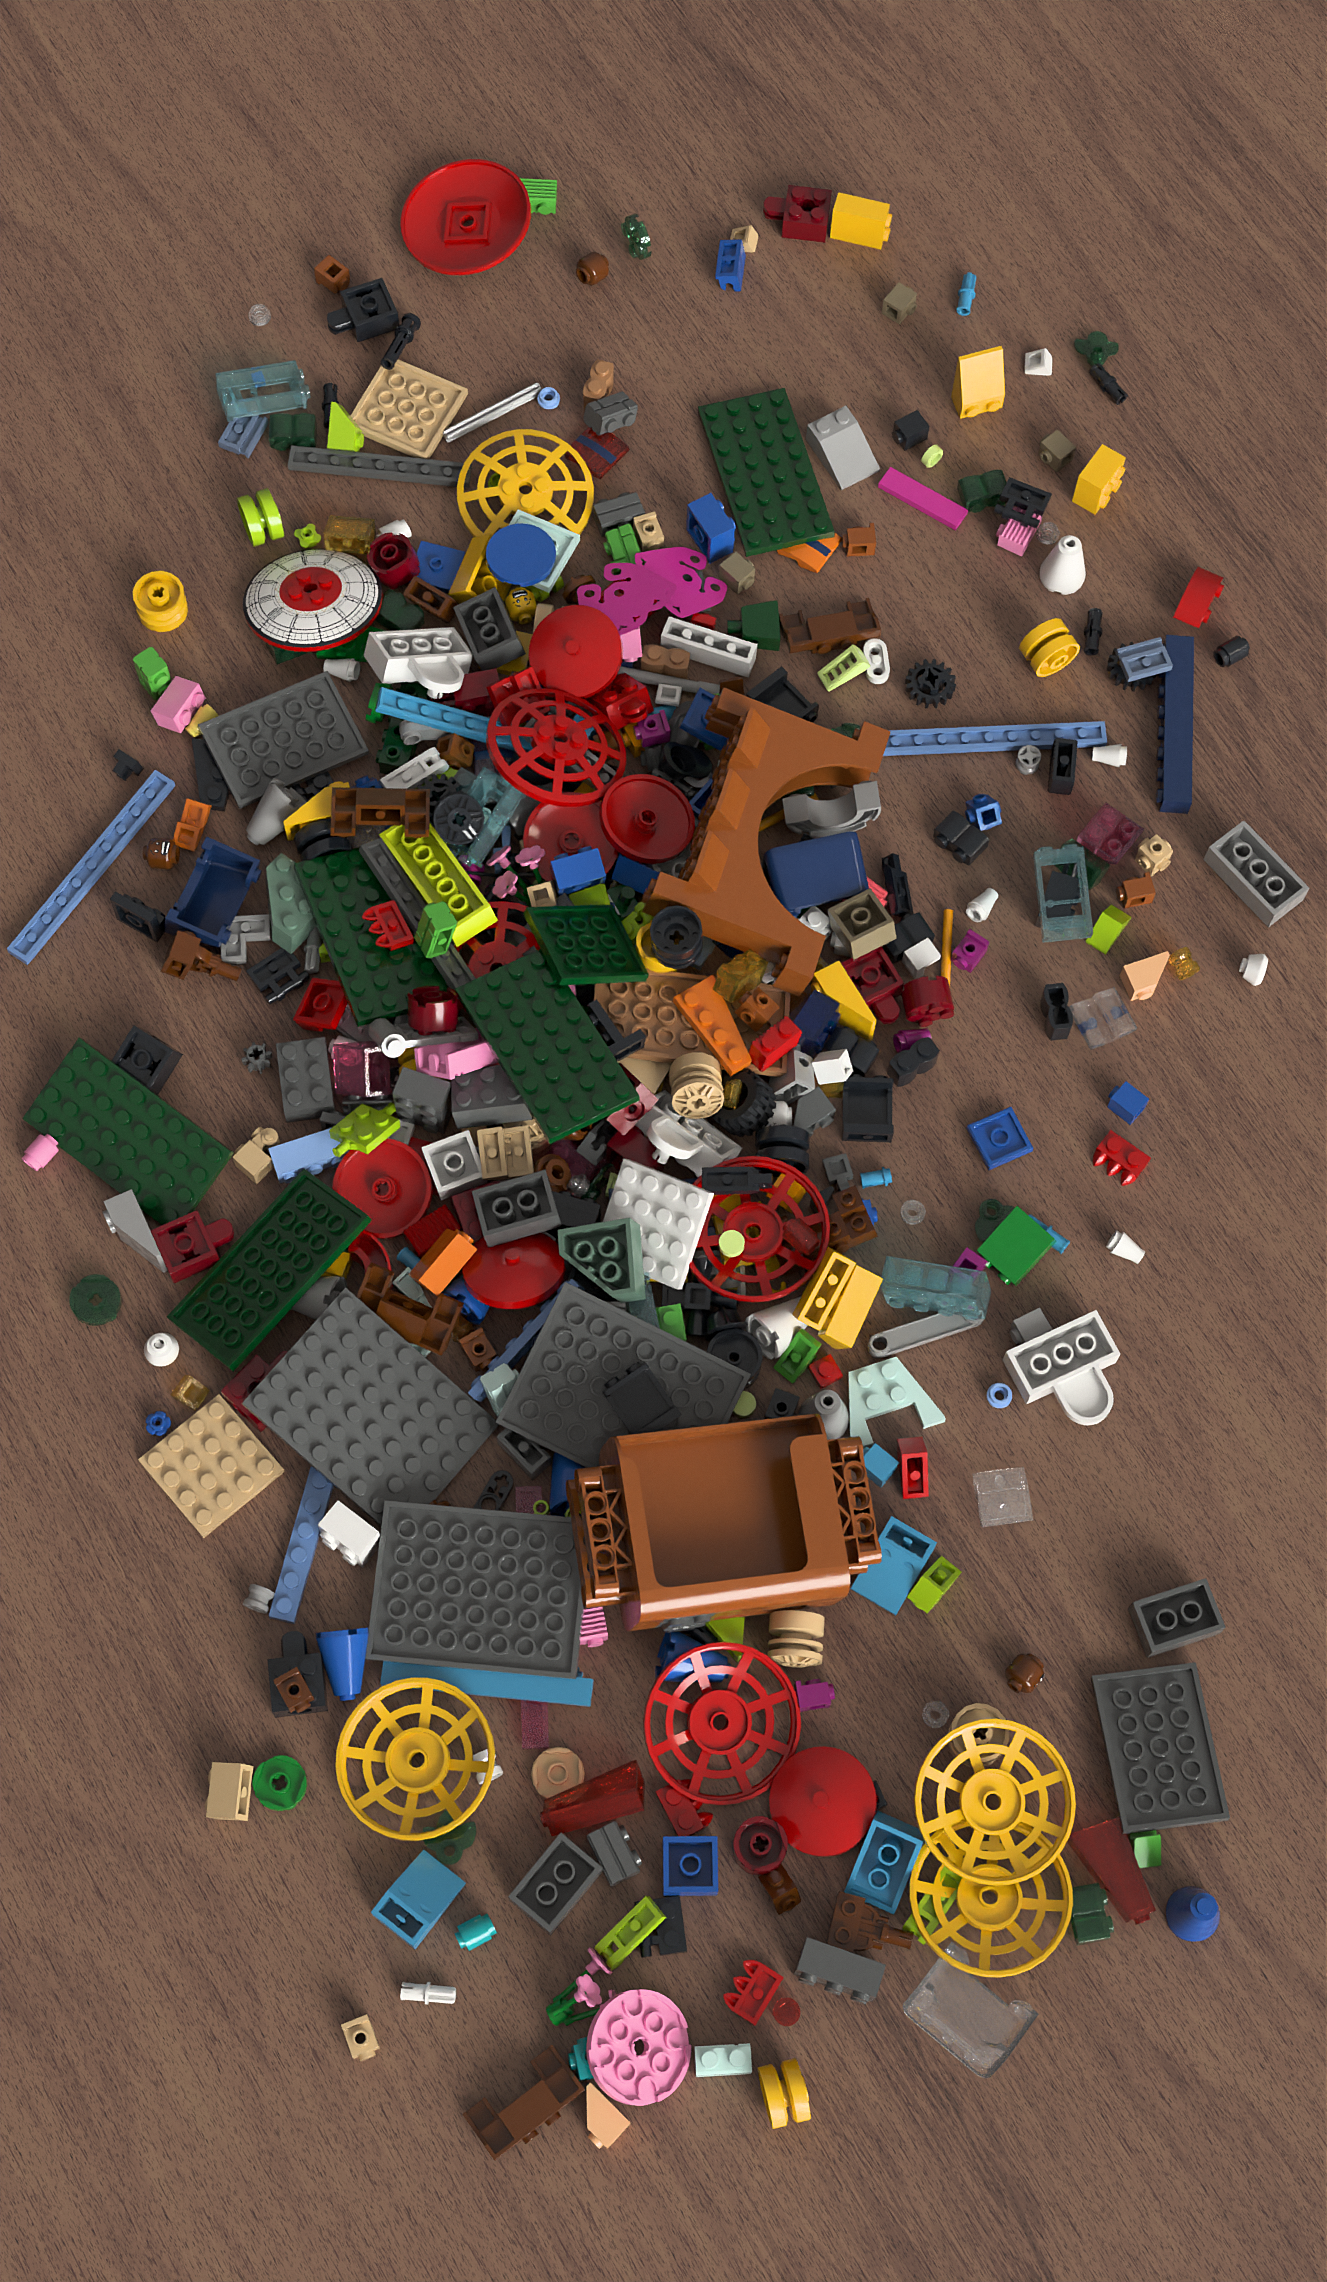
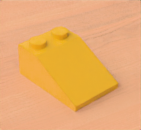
M1002 346L958 357L951 398L960 419L974 417L988 411L994 412L1002 408L1005 397Z
M338 781L331 783L329 787H325L284 820L287 840H294L295 834L302 827L321 819L331 818L332 787L350 788L349 782L343 783Z
M840 961L815 972L809 994L815 1007L819 1006L822 1013L841 1025L851 1028L862 1038L872 1040L876 1018Z

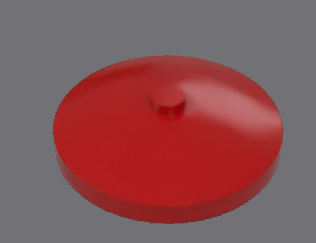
M585 605L565 606L547 615L536 627L529 645L530 666L533 667L539 683L546 689L560 690L582 699L594 696L609 686L619 672L623 659V643L614 623L600 610Z
M634 774L619 779L607 790L599 809L600 825L609 843L622 855L640 863L660 864L675 859L686 849L694 834L695 817L688 799L672 783L654 775Z
M564 792V793H562V794H565V795H581V794H584V793H579V792ZM601 801L581 807H562L541 802L532 811L525 825L523 846L524 848H531L538 845L541 849L545 850V855L538 862V870L542 880L545 882L553 880L550 863L554 861L555 856L563 853H568L569 856L578 854L577 850L591 846L592 849L598 848L606 875L611 870L619 852L609 843L602 831L599 820Z
M387 1138L368 1154L358 1150H350L336 1169L332 1189L371 1218L372 1221L364 1230L374 1235L377 1239H390L403 1235L404 1229L424 1218L432 1200L433 1181L428 1165L416 1150L403 1142Z
M537 1233L489 1248L483 1237L473 1245L477 1250L462 1267L464 1283L469 1293L478 1301L501 1309L525 1308L544 1301L559 1288L565 1275V1261L559 1255V1245L543 1233Z
M826 1746L808 1748L790 1757L775 1775L769 1795L770 1814L772 1820L783 1827L788 1843L795 1849L812 1856H836L854 1848L867 1835L877 1811L875 1785L866 1768L851 1754Z

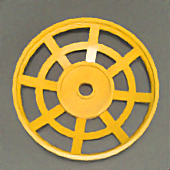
M532 429L506 431L492 436L481 443L464 462L457 483L459 513L466 528L473 537L489 533L494 535L499 528L502 529L509 525L504 521L510 513L515 515L518 509L533 516L547 510L554 516L548 522L555 525L561 522L569 531L580 535L589 521L594 503L592 477L579 453L557 436ZM523 435L542 437L559 444V446L551 453L538 446L525 445ZM514 436L515 446L501 450L492 458L481 453L490 444ZM567 451L580 464L586 482L572 481L568 468L559 459ZM526 452L538 453L547 458L540 465L527 462ZM509 454H517L518 463L508 468L497 462ZM476 460L485 465L479 476L477 490L464 493L466 473L472 461ZM555 463L561 470L565 481H552L546 471ZM490 469L501 476L498 486L484 488ZM527 485L531 487L532 491L529 494H522L519 488ZM567 490L565 502L560 510L551 502L553 491ZM573 490L587 491L584 512L579 522L575 524L566 515L572 504ZM499 496L503 508L497 515L490 509L486 501L487 497ZM479 499V504L484 514L491 521L484 533L472 521L465 502Z
M431 1678L397 1680L369 1694L347 1719L340 1734L336 1750L335 1766L337 1781L342 1796L350 1810L372 1830L399 1840L419 1841L430 1839L447 1833L463 1823L481 1803L491 1783L495 1763V1747L490 1726L481 1709L468 1695L457 1687ZM422 1688L421 1704L404 1706L390 1713L380 1701L388 1695L401 1690ZM433 1689L455 1696L470 1710L458 1721L448 1711L432 1705ZM370 1708H373L381 1721L371 1732L365 1749L350 1747V1739L357 1724ZM420 1713L419 1727L403 1731L396 1722L397 1719L403 1716ZM431 1714L443 1718L452 1725L441 1737L429 1729ZM476 1719L479 1721L486 1738L487 1762L473 1761L472 1744L465 1730ZM388 1728L395 1738L390 1743L387 1752L374 1750L379 1736ZM458 1736H460L464 1746L465 1760L450 1759L447 1745ZM421 1753L424 1755V1763L422 1766L415 1768L411 1764V1759L415 1754ZM347 1757L363 1760V1774L369 1792L357 1800L351 1792L347 1778ZM372 1761L385 1763L389 1776L388 1779L378 1786L375 1784L372 1775ZM448 1771H463L458 1785L449 1794L442 1785ZM471 1772L486 1773L478 1795L462 1813L454 1801L465 1789ZM396 1786L408 1792L405 1808L393 1804L384 1795ZM431 1790L435 1792L441 1801L428 1808L416 1809L419 1794ZM377 1800L387 1810L403 1816L400 1831L391 1830L378 1824L362 1809ZM446 1808L453 1818V1821L435 1830L411 1833L414 1817L430 1816Z
M977 1720L963 1724L947 1733L928 1752L919 1769L915 1783V1817L927 1847L948 1870L964 1879L979 1884L994 1886L1010 1885L1025 1881L1042 1872L1063 1850L1070 1836L1075 1818L1074 1786L1070 1772L1061 1755L1041 1734L1025 1725L1009 1720ZM994 1727L1008 1729L1016 1733L1009 1747L997 1744L976 1746L972 1730ZM962 1735L966 1751L954 1758L946 1767L944 1773L932 1768L930 1764L938 1752L952 1739ZM1026 1737L1045 1751L1054 1763L1057 1771L1041 1776L1036 1766L1019 1752ZM993 1752L1004 1754L1005 1756L999 1769H984L979 1754ZM969 1758L974 1774L965 1783L952 1778L951 1775L955 1769ZM1015 1760L1028 1770L1033 1780L1019 1784L1009 1774ZM925 1776L939 1783L936 1797L939 1817L926 1823L922 1815L921 1804L922 1786ZM1060 1781L1063 1785L1065 1798L1064 1820L1061 1827L1046 1821L1049 1805L1046 1786ZM946 1787L960 1793V1809L946 1814L944 1803ZM1036 1790L1039 1793L1040 1803L1038 1817L1024 1811L1025 1795ZM989 1794H994L999 1799V1806L995 1810H991L986 1806L985 1800ZM965 1819L967 1824L974 1829L969 1844L965 1843L955 1833L951 1824ZM1020 1821L1032 1826L1033 1829L1029 1835L1015 1846L1009 1831L1016 1827ZM943 1828L950 1840L966 1852L961 1868L940 1852L929 1833ZM1041 1831L1057 1837L1047 1854L1036 1864L1026 1869L1019 1854L1035 1842ZM984 1834L999 1835L1005 1850L997 1852L980 1850ZM976 1857L986 1860L1009 1858L1016 1874L989 1877L971 1873Z
M965 1819L951 1824L954 1831L969 1826ZM1021 1821L1013 1828V1830L1025 1836H1028L1033 1829L1032 1826ZM943 1828L937 1830L931 1836L932 1841L935 1845L940 1843L948 1855L947 1858L961 1868L963 1856H965L966 1852L955 1847ZM1042 1833L1035 1840V1843L1041 1848L1030 1859L1023 1853L1019 1854L1026 1869L1042 1859L1053 1846ZM989 1835V1841H982L979 1848L989 1852L1005 1850L1002 1843H1000L999 1835ZM926 1843L923 1845L911 1872L909 1902L918 1931L927 1945L940 1958L953 1967L970 1974L983 1977H1006L1032 1969L1043 1962L1056 1949L1065 1935L1073 1907V1890L1070 1875L1060 1854L1052 1863L1060 1878L1063 1900L1046 1899V1890L1040 1873L1032 1877L1038 1899L1023 1898L1019 1882L1010 1885L994 1886L979 1884L962 1878L957 1889V1898L955 1899L961 1914L948 1922L943 1912L941 1897L949 1899L956 1888L942 1886L943 1879L940 1881V1872L944 1868L943 1864L937 1872L934 1884L918 1880L922 1865L931 1852ZM987 1860L986 1864L975 1866L971 1873L989 1877L1016 1874L1015 1871L1011 1873L1007 1869L998 1866V1860ZM986 1891H991L996 1895L997 1901L994 1904H987L983 1901L982 1894ZM917 1892L933 1895L934 1910L942 1928L932 1935L928 1933L921 1919L917 1903ZM1021 1909L1037 1910L1032 1925L1025 1933L1015 1922V1919ZM1045 1911L1062 1912V1917L1056 1934L1042 1951L1031 1939L1040 1928ZM969 1923L971 1926L981 1930L980 1945L965 1939L956 1931ZM1006 1928L1016 1939L1014 1942L1006 1945L991 1946L993 1931ZM950 1936L962 1947L979 1953V1968L966 1965L944 1952L938 1944ZM1023 1947L1033 1957L1030 1961L1013 1968L990 1970L991 1955L1005 1954Z

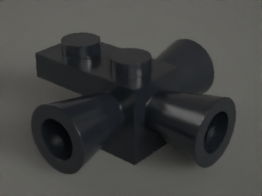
M692 1258L698 1270L709 1280L713 1268L711 1262L704 1258ZM692 1272L693 1283L684 1284L682 1290H677L663 1284L661 1307L681 1304V1309L691 1310L685 1330L686 1335H706V1311H713V1306H724L726 1309L738 1310L737 1300L724 1297L712 1291L701 1283ZM739 1287L724 1289L739 1294Z

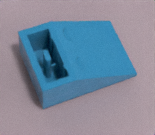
M891 1516L878 1538L882 1553L881 1563L868 1565L867 1573L858 1574L850 1589L896 1616L934 1551L937 1542Z
M423 1850L387 1890L373 1908L371 1914L416 1950L465 1886L466 1882L427 1851Z

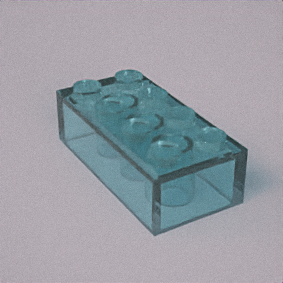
M886 1256L881 1276L883 1280L880 1287L886 1303L894 1308L912 1307L919 1312L936 1311L944 1316L961 1315L969 1320L986 1318L992 1292L986 1272Z

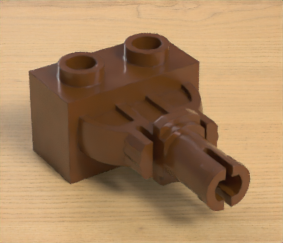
M177 931L168 947L160 972L184 980L188 971L191 970L207 973L209 977L218 974L237 982L242 967L222 961L220 954L214 955L207 949L199 946L201 939L197 938L192 932Z
M838 1892L826 1944L851 1953L854 1951H866L870 1948L882 1950L883 1944L881 1943H889L910 1950L912 1941L909 1940L913 1939L914 1932L890 1927L887 1924L889 1918L879 1915L873 1907L865 1904L866 1898Z

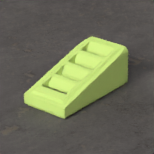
M853 644L818 671L817 674L827 691L830 692L864 672L871 665L862 650ZM846 663L850 666L848 669L845 666ZM837 668H840L842 672L840 675L836 670ZM830 672L832 673V675H833L834 678H835V679L832 680V681H831L830 677L828 676V674H829Z

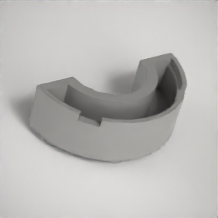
M862 781L857 785H853V789L849 794L834 800H814L806 794H792L787 798H782L787 827L799 835L802 834L801 831L809 832V835L812 837H825L849 831L855 832L866 827V822L871 818L872 821H875L881 813L877 781Z

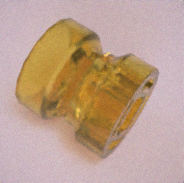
M1188 947L1176 950L1168 958L1170 966L1176 969L1175 974L1179 980H1185L1200 970L1197 961H1193L1191 958L1192 953Z

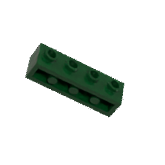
M402 682L400 689H396L397 692L430 701L431 698L427 694L428 688L418 683ZM388 715L389 728L383 731L382 750L378 749L376 755V763L379 764L380 773L388 775L414 758L418 743L406 745L400 736L399 724L404 719Z

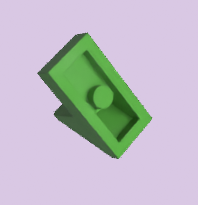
M802 1328L797 1332L788 1348L774 1366V1369L792 1384L795 1383L808 1368V1365L816 1359V1352L822 1344Z
M1156 1830L1128 1834L1134 1869L1161 1866V1835H1157Z

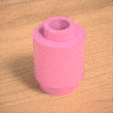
M39 1134L24 1151L25 1155L22 1157V1160L33 1170L38 1171L40 1167L44 1168L59 1151L56 1147L58 1142L49 1134L45 1136Z

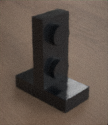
M597 999L588 1004L587 1015L617 1062L644 1048L646 1036L641 1029L623 1038Z

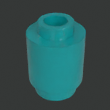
M486 1913L483 1916L479 1914L458 1925L459 1932L455 1933V1937L461 1949L467 1947L468 1951L491 1940V1936L497 1932L489 1915Z

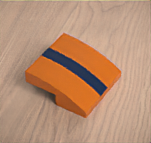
M835 533L833 538L811 541L779 549L777 552L780 555L796 560L801 568L818 573L840 544L842 538Z

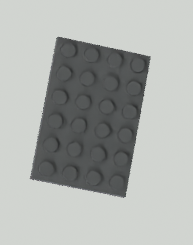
M328 671L198 724V729L239 809L260 801L269 782L273 778L283 781L285 784L282 787L288 789L369 754V750Z
M1196 1662L1093 1675L1091 1683L1122 1834L1228 1821L1230 1819Z

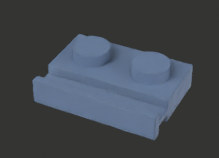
M238 407L218 441L219 447L238 455L243 454L249 459L269 424L268 418H261L256 413Z
M1161 637L1117 649L1116 656L1120 660L1119 663L1127 682L1172 670L1173 664L1165 646L1161 642Z

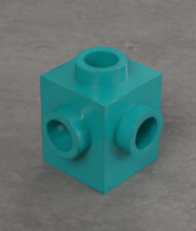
M587 2037L577 2039V2045H573L571 2048L572 2053H568L570 2069L575 2070L579 2082L594 2079L588 2061L585 2059L587 2054Z

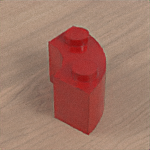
M1197 567L1173 618L1197 628L1201 626L1202 622L1206 624L1212 613L1209 610L1215 597L1219 598L1223 591L1224 585L1221 584L1223 577Z
M363 1230L349 1245L348 1252L351 1254L352 1260L358 1262L365 1269V1274L371 1262L392 1271L384 1246L368 1231ZM393 1283L390 1286L391 1290H393Z

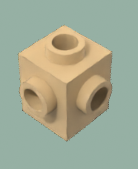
M1157 834L1151 839H1144L1137 848L1139 850L1135 861L1145 872H1150V876H1153L1159 870L1163 871L1171 863L1170 858L1173 850L1170 844L1165 839H1161Z

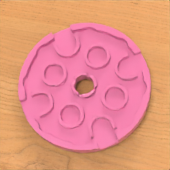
M627 1990L606 2001L594 2016L587 2036V2060L590 2071L598 2086L614 2100L628 2105H648L668 2097L682 2082L691 2058V2045L689 2044L686 2029L688 2025L680 2009L669 1998L651 1990ZM638 2039L644 2043V2051L641 2055H636L634 2050V2041Z

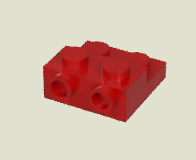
M312 978L293 1020L304 1030L322 1032L323 1028L336 1030L348 1004L340 982Z

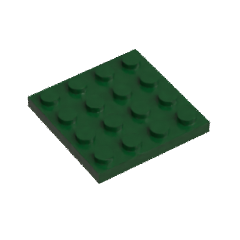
M612 904L526 907L523 915L558 985L645 982L649 974Z

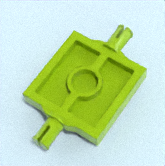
M390 1102L382 1110H376L361 1104L329 1130L330 1138L340 1142L339 1145L332 1149L333 1154L336 1157H341L347 1150H358L368 1154L401 1127L399 1119L391 1116L396 1112L395 1104Z

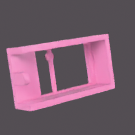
M477 1028L475 1029L478 1032V1040L453 1042L414 1048L416 1071L450 1080L454 1079L455 1076L498 1063Z

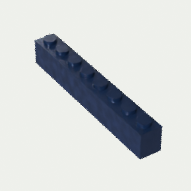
M1166 635L1163 646L1167 650L1173 667L1170 671L1158 674V678H1162V684H1159L1157 694L1158 698L1161 699V705H1158L1157 719H1161V726H1158L1157 740H1161V744L1158 746L1156 760L1160 761V767L1157 768L1156 782H1160V789L1157 788L1156 803H1159V812L1188 814L1192 804L1194 637Z

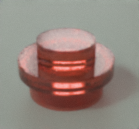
M791 1998L778 2000L773 2008L774 2019L782 2026L794 2025L800 2017L798 2003Z

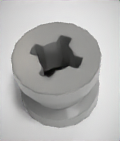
M1032 745L1023 746L1017 755V770L1024 775L1034 774L1041 761L1040 750Z
M250 1584L248 1589L250 1593L248 1598L244 1599L243 1605L251 1610L267 1614L269 1610L268 1602L273 1599L275 1593L265 1587Z

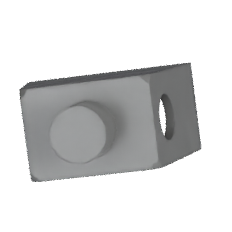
M799 1044L788 1052L787 1073L781 1077H769L768 1085L776 1095L774 1101H785L789 1105L815 1089L813 1058L802 1053Z

